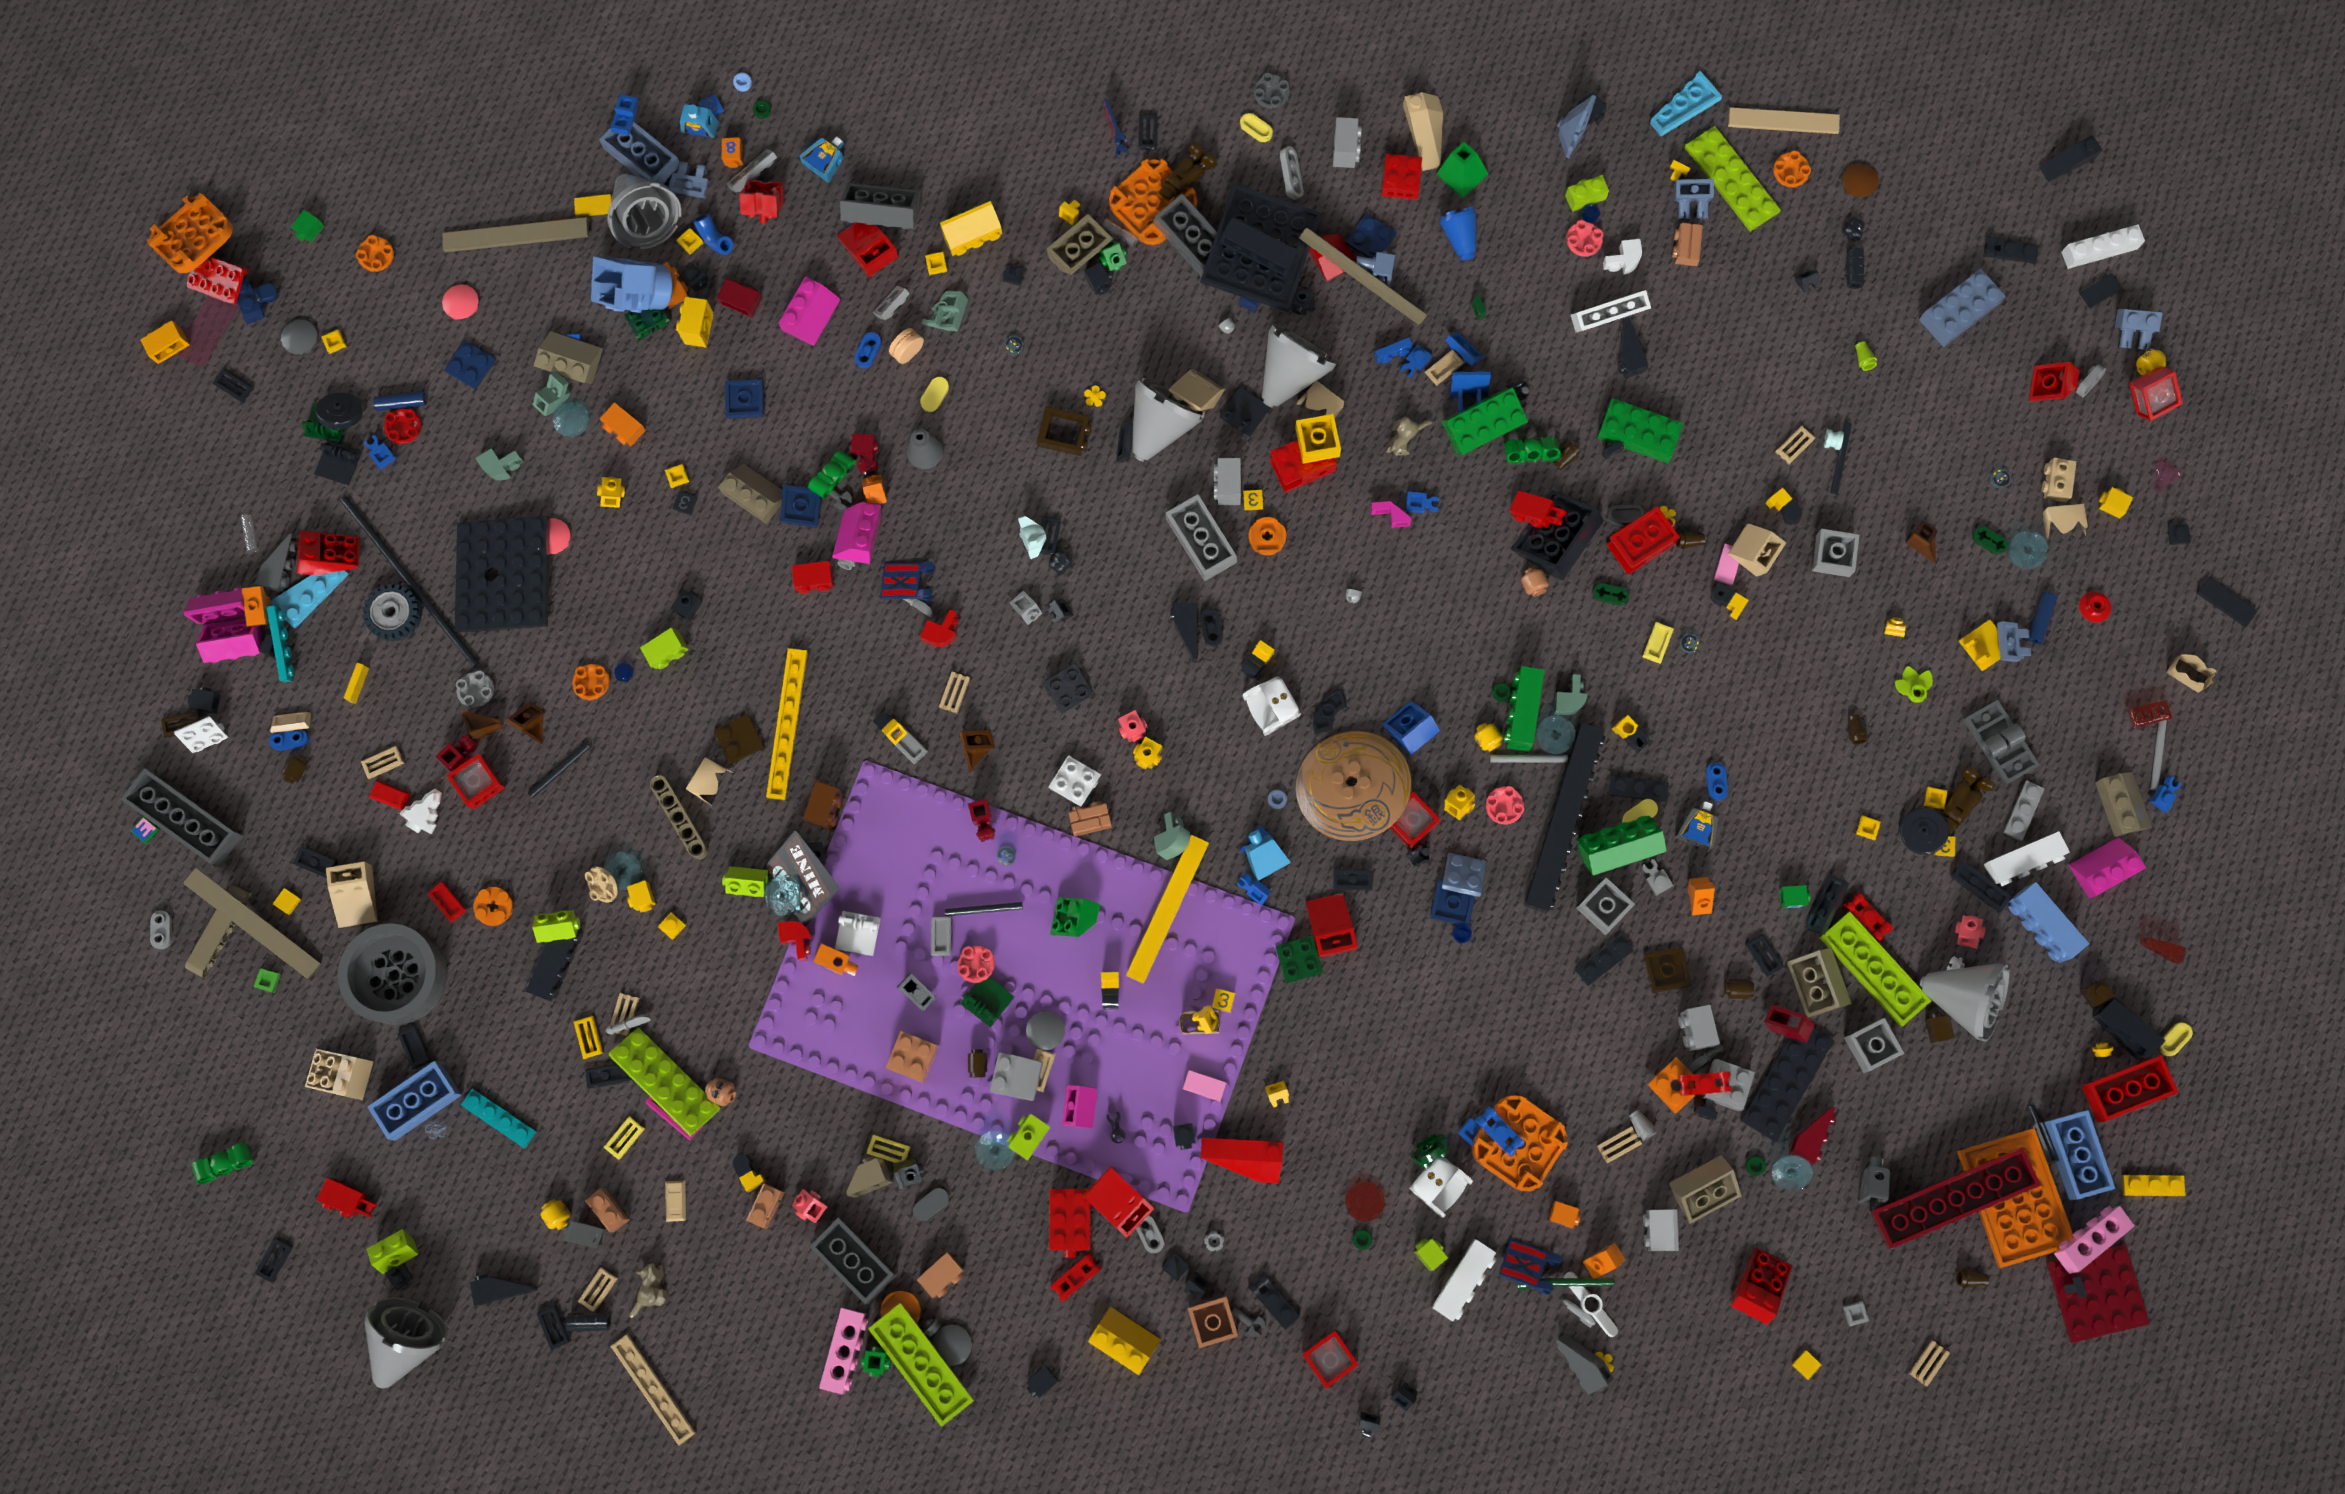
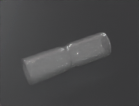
M1106 219L1102 224L1104 230L1117 236L1132 247L1138 240L1137 236L1122 229L1109 219Z
M249 514L242 515L241 523L246 552L253 553L252 550L258 552L253 517Z

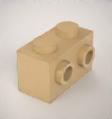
M2053 458L2049 463H2046L2044 474L2047 476L2046 481L2042 484L2044 499L2067 502L2072 498L2076 461Z

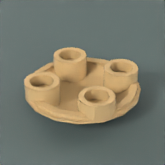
M594 867L585 873L591 899L595 901L599 899L607 903L612 902L616 898L618 893L617 884L609 871L601 867Z

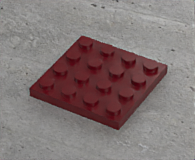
M2126 1244L2109 1247L2081 1271L2071 1274L2067 1272L2059 1260L2046 1263L2070 1343L2150 1325ZM2079 1274L2087 1294L2086 1297L2082 1298L2078 1297L2077 1292L2066 1294L2064 1285L2073 1283L2072 1276Z

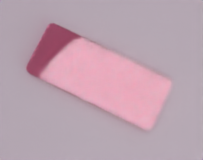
M209 296L185 334L190 345L177 352L176 355L199 367H203L238 311V305Z

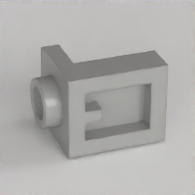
M1024 591L1009 602L1027 625L1042 614L1037 604Z

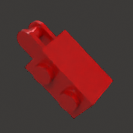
M1522 491L1517 492L1509 510L1515 521L1520 523L1525 521L1537 528H1541V526L1548 528L1550 523L1562 525L1561 520L1567 513L1563 509L1556 508L1553 500Z
M333 1178L326 1179L316 1199L322 1202V1207L329 1210L335 1208L339 1210L338 1214L347 1218L358 1216L359 1213L372 1218L371 1213L374 1207L376 1208L378 1205L366 1199L367 1193ZM364 1203L367 1204L366 1207H365V1209L362 1210L361 1208H362L363 1204H364Z

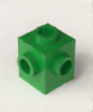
M1114 239L1099 251L1101 265L1110 271H1117L1122 268V265L1127 264L1125 260L1127 255L1124 248L1120 247V244Z
M872 1347V1351L868 1350L862 1355L861 1367H864L863 1372H869L868 1376L881 1377V1374L886 1373L887 1369L890 1370L891 1359L884 1352L883 1348ZM875 1358H880L879 1366L874 1364Z

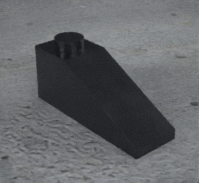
M2094 135L2074 144L2039 166L2046 180L2050 182L2096 159L2102 152V148Z
M1626 316L1622 323L1619 363L1617 364L1619 373L1624 374L1625 379L1646 372L1649 367L1629 316Z
M1174 603V609H1170V621L1174 620V626L1193 663H1197V603Z
M487 1274L475 1277L476 1281L469 1282L474 1306L538 1291L536 1286L488 1277Z

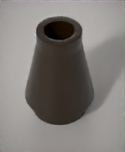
M1569 442L1568 445H1564L1560 457L1553 464L1561 471L1579 458L1578 455L1581 452L1575 445Z
M1684 530L1677 532L1680 537L1676 542V546L1681 547V549L1705 544L1704 534Z
M1860 715L1848 717L1849 740L1852 741V744L1859 745L1867 742L1869 735L1860 719Z
M1963 1268L1957 1271L1956 1282L1962 1288L1987 1286L1989 1277L1987 1274Z

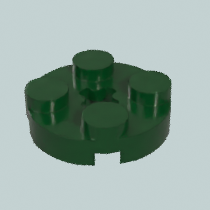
M1434 1134L1416 1145L1418 1148L1416 1152L1413 1150L1411 1152V1158L1415 1164L1420 1165L1421 1168H1426L1438 1157H1445L1449 1152L1447 1149L1449 1142L1445 1135L1440 1134L1441 1137H1437Z

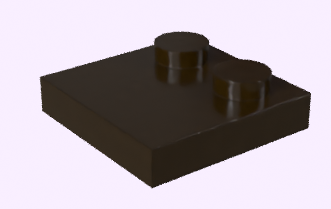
M748 714L713 730L729 765L764 749Z
M1682 947L1643 955L1652 993L1691 987L1692 983Z

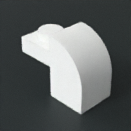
M1640 239L1622 241L1619 247L1620 255L1605 256L1603 262L1604 270L1609 269V271L1615 272L1622 268L1623 275L1635 270L1642 255Z

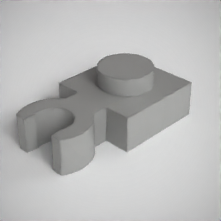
M1652 859L1650 862L1653 868L1648 869L1644 864L1642 865V870L1650 875L1646 881L1657 896L1673 887V884L1664 869L1658 872L1657 862Z

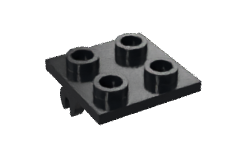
M1240 387L1219 418L1251 437L1271 407Z

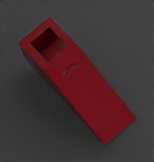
M1828 1108L1795 1137L1789 1156L1811 1165L1819 1162L1822 1156L1820 1149L1829 1137L1827 1130L1836 1118L1834 1113L1836 1108Z

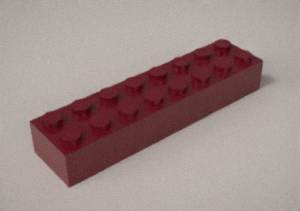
M2017 1148L1873 1209L1870 1213L1887 1249H1892L2042 1185L2024 1149Z

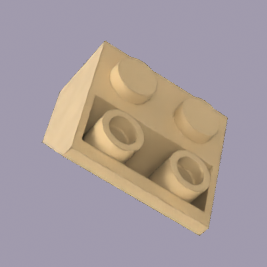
M1746 524L1728 552V555L1757 577L1769 571L1786 542L1772 531Z

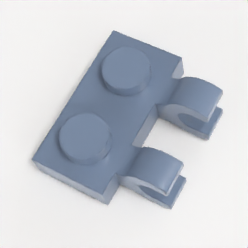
M680 161L678 173H672L669 188L677 194L705 199L709 180L705 179L707 174L706 166L698 165L696 176L694 177L688 175L690 168L688 163Z
M2004 621L1997 623L2000 660L2017 662L2024 659V656H2031V648H2022L2019 640L2030 637L2028 629H2018V623Z

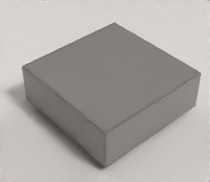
M1863 1301L1843 1306L1849 1326L1869 1321Z

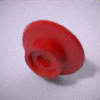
M2092 591L2082 596L2079 602V610L2088 621L2102 622L2111 613V603L2104 594ZM2094 603L2099 605V609L2094 607Z

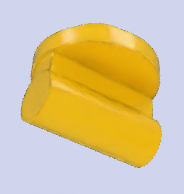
M1893 617L1887 620L1884 634L1904 637L1906 623L1901 618Z

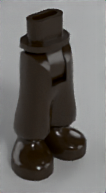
M1192 142L1188 146L1189 156H1185L1180 160L1177 167L1168 176L1159 190V194L1167 201H1170L1173 197L1176 198L1190 184L1200 179L1204 175L1205 170H1211L1217 166L1215 157L1207 152L1204 154L1203 149L1196 142Z
M1968 766L1963 767L1961 771L1963 780L1956 784L1953 794L1942 814L1947 821L1949 835L1952 834L1954 829H1958L1970 812L1980 803L1983 798L1982 793L1993 791L1996 787V784L1988 778L1980 777L1977 780L1979 773ZM1977 780L1974 788L1971 790L1970 786Z

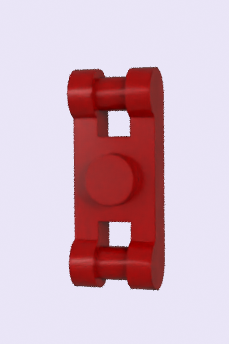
M1856 892L1851 901L1843 904V907L1852 913L1877 942L1883 939V935L1893 930L1891 924L1879 915L1861 893ZM1858 904L1863 907L1859 912L1855 908ZM1876 923L1881 926L1878 930H1875L1873 927Z
M1730 1071L1678 1076V1081L1681 1082L1680 1096L1732 1092V1086L1729 1083V1078H1731ZM1715 1079H1721L1722 1086L1716 1087ZM1689 1081H1694L1695 1089H1689Z
M1091 1253L1086 1255L1050 1286L1053 1291L1059 1294V1299L1062 1302L1103 1269L1094 1262V1257ZM1084 1265L1090 1268L1087 1274L1082 1269ZM1065 1281L1070 1286L1067 1291L1062 1286Z

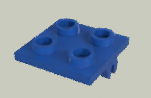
M1453 372L1450 397H1458V412L1463 410V395H1476V403L1481 401V397L1488 396L1491 372Z

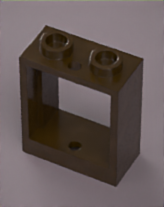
M1045 407L1037 438V446L1081 456L1082 451L1086 452L1088 441L1085 440L1086 435L1090 434L1092 430L1089 416ZM1053 417L1083 423L1077 446L1047 439Z

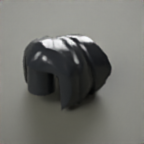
M1853 217L1847 222V226L1843 228L1842 233H1847L1848 240H1853L1854 237L1860 240L1865 223Z
M1524 380L1506 385L1507 388L1514 389L1519 401L1526 399L1530 387Z
M1057 551L1052 558L1053 560L1048 565L1049 568H1052L1061 576L1066 572V569L1072 566V562L1068 553Z
M1418 843L1406 853L1414 867L1430 861V849L1422 843Z

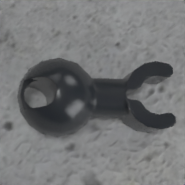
M1117 1111L1116 1122L1110 1119L1109 1114L1106 1116L1108 1122L1112 1125L1110 1138L1114 1143L1120 1144L1125 1140L1126 1134L1123 1129H1120L1119 1122L1121 1116Z

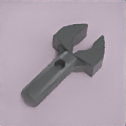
M833 489L829 494L836 500L834 506L838 510L847 509L846 506L841 504L840 499H846L849 503L853 504L852 497L847 491L844 494H840Z
M1237 1307L1232 1309L1231 1313L1248 1326L1247 1333L1250 1336H1261L1254 1330L1252 1324H1259L1266 1330L1265 1322L1259 1316L1257 1319H1252Z

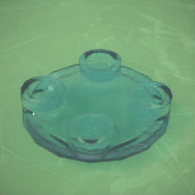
M573 401L560 405L554 412L552 419L557 432L569 438L584 432L590 423L589 412L585 406Z

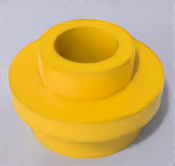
M2106 1042L2096 1043V1047H2092V1051L2095 1052L2096 1057H2107L2112 1055L2113 1046H2109Z

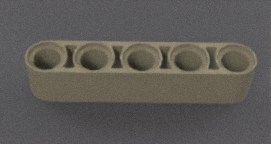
M661 775L654 776L650 781V787L688 853L695 859H704L708 854V847L672 785L665 777ZM664 781V787L657 790V784ZM673 797V804L666 806L667 799ZM683 813V819L676 822V816ZM692 829V836L685 838V832ZM697 846H702L701 853L695 854L694 849Z
M236 885L230 886L227 892L246 906L248 899L252 898V893ZM216 909L188 958L185 968L205 978L208 975L209 968L213 967L217 960L218 952L225 946L228 940L227 936L229 933H232L236 924Z

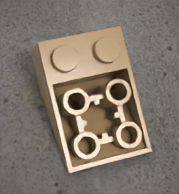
M1192 369L1183 375L1168 391L1173 393V398L1181 402L1184 400L1188 403L1190 409L1197 412L1198 410L1214 408L1225 388L1197 370Z
M366 862L326 868L328 890L338 928L378 922L372 865Z
M316 1049L305 1087L363 1100L373 1061Z

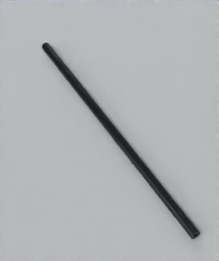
M343 497L340 500L341 503L471 666L475 668L480 663L349 499Z

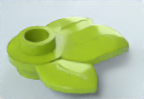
M1907 666L1902 675L1903 680L1895 681V687L1899 693L1908 696L1912 702L1920 703L1926 699L1927 690L1932 686V674L1928 670L1919 675L1914 669ZM1915 690L1920 692L1919 697L1914 695Z

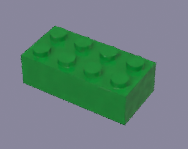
M1506 388L1441 422L1456 454L1464 455L1527 423L1528 420L1514 389Z
M1612 398L1597 439L1611 444L1621 441L1625 449L1669 463L1684 423Z
M1521 666L1519 672L1516 671L1513 677L1512 687H1515V690H1513L1509 705L1512 708L1508 712L1506 724H1510L1504 735V742L1507 743L1506 748L1529 752L1534 744L1545 671L1543 669Z
M1650 815L1641 816L1630 822H1622L1618 826L1604 828L1599 832L1585 834L1581 838L1576 839L1581 860L1592 875L1667 852L1663 831Z

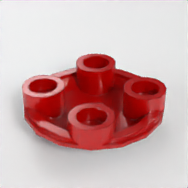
M397 409L386 414L384 431L392 442L407 444L418 437L421 431V421L413 410Z

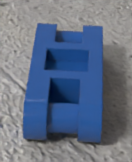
M1490 1106L1485 1109V1113L1482 1116H1478L1475 1119L1476 1123L1508 1156L1512 1157L1515 1154V1150L1525 1144ZM1492 1118L1494 1122L1489 1126L1487 1121ZM1510 1137L1513 1142L1507 1145L1505 1141Z

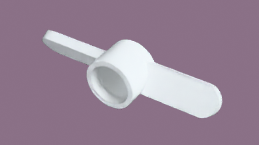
M1567 1272L1564 1278H1578L1573 1272ZM1569 1286L1581 1301L1582 1310L1592 1315L1608 1336L1614 1337L1617 1335V1327L1602 1309L1601 1298L1591 1294L1585 1286ZM1588 1297H1594L1598 1301V1308L1594 1312H1589L1584 1306V1302Z

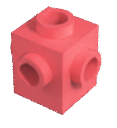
M1136 710L1118 718L1121 726L1119 732L1123 739L1127 738L1128 742L1133 741L1135 743L1144 738L1147 724L1143 717L1139 718Z
M1963 915L1962 922H1957L1955 933L1959 934L1957 944L1977 949L1979 938L1984 939L1986 927H1982L1983 919L1973 915Z
M804 1189L797 1195L791 1205L797 1210L795 1213L803 1220L808 1218L814 1223L818 1221L827 1208L820 1201L821 1196L813 1190L809 1193Z

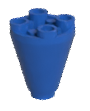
M1468 207L1459 213L1456 210L1450 211L1445 216L1440 217V225L1461 261L1475 258L1476 212L1474 208Z

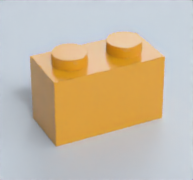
M173 321L165 323L162 327L140 339L148 356L158 364L190 345L182 328Z

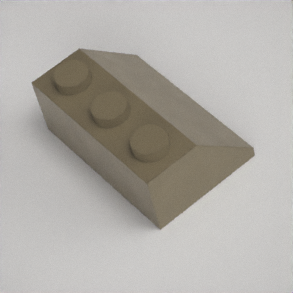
M1087 214L1049 246L1047 253L1049 259L1061 271L1072 275L1113 239Z
M550 331L538 348L534 366L550 372L556 371L562 376L592 384L603 348Z
M745 464L731 471L718 487L723 495L765 524L770 521L781 506L782 489Z
M2133 772L2113 775L2095 782L2114 837L2152 828Z
M1832 948L1819 950L1787 962L1808 1018L1852 1004Z
M1722 1155L1669 1183L1672 1193L1689 1224L1742 1196L1734 1170Z
M873 1156L863 1159V1164L858 1165L846 1193L848 1196L856 1198L893 1183L885 1160Z

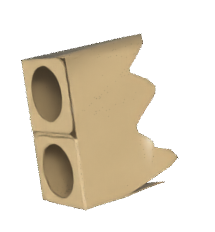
M1315 381L1296 403L1300 405L1307 397L1306 408L1313 410L1327 409L1326 415L1334 414V418L1344 406V401L1318 381Z
M2084 504L2047 507L2043 511V522L2047 538H2049L2051 522L2055 524L2061 533L2065 534L2072 530L2079 521L2086 536L2085 528L2088 525Z
M2183 654L2175 658L2166 673L2199 693L2213 683L2212 677L2216 674V670L2206 668L2204 662L2195 655ZM2178 660H2182L2207 676L2204 683H2197L2191 680L2186 673L2177 672L2176 664Z
M705 757L686 789L711 805L700 795L717 794L718 780L715 773H724L727 769Z
M1199 1011L1181 1014L1179 1026L1182 1035L1206 1034L1197 1028L1194 1031H1187L1184 1028V1021L1187 1018H1192L1194 1013ZM1214 1011L1215 1015L1219 1020L1217 1023V1027L1214 1029L1213 1033L1209 1034H1218L1220 1032V1019L1218 1011Z

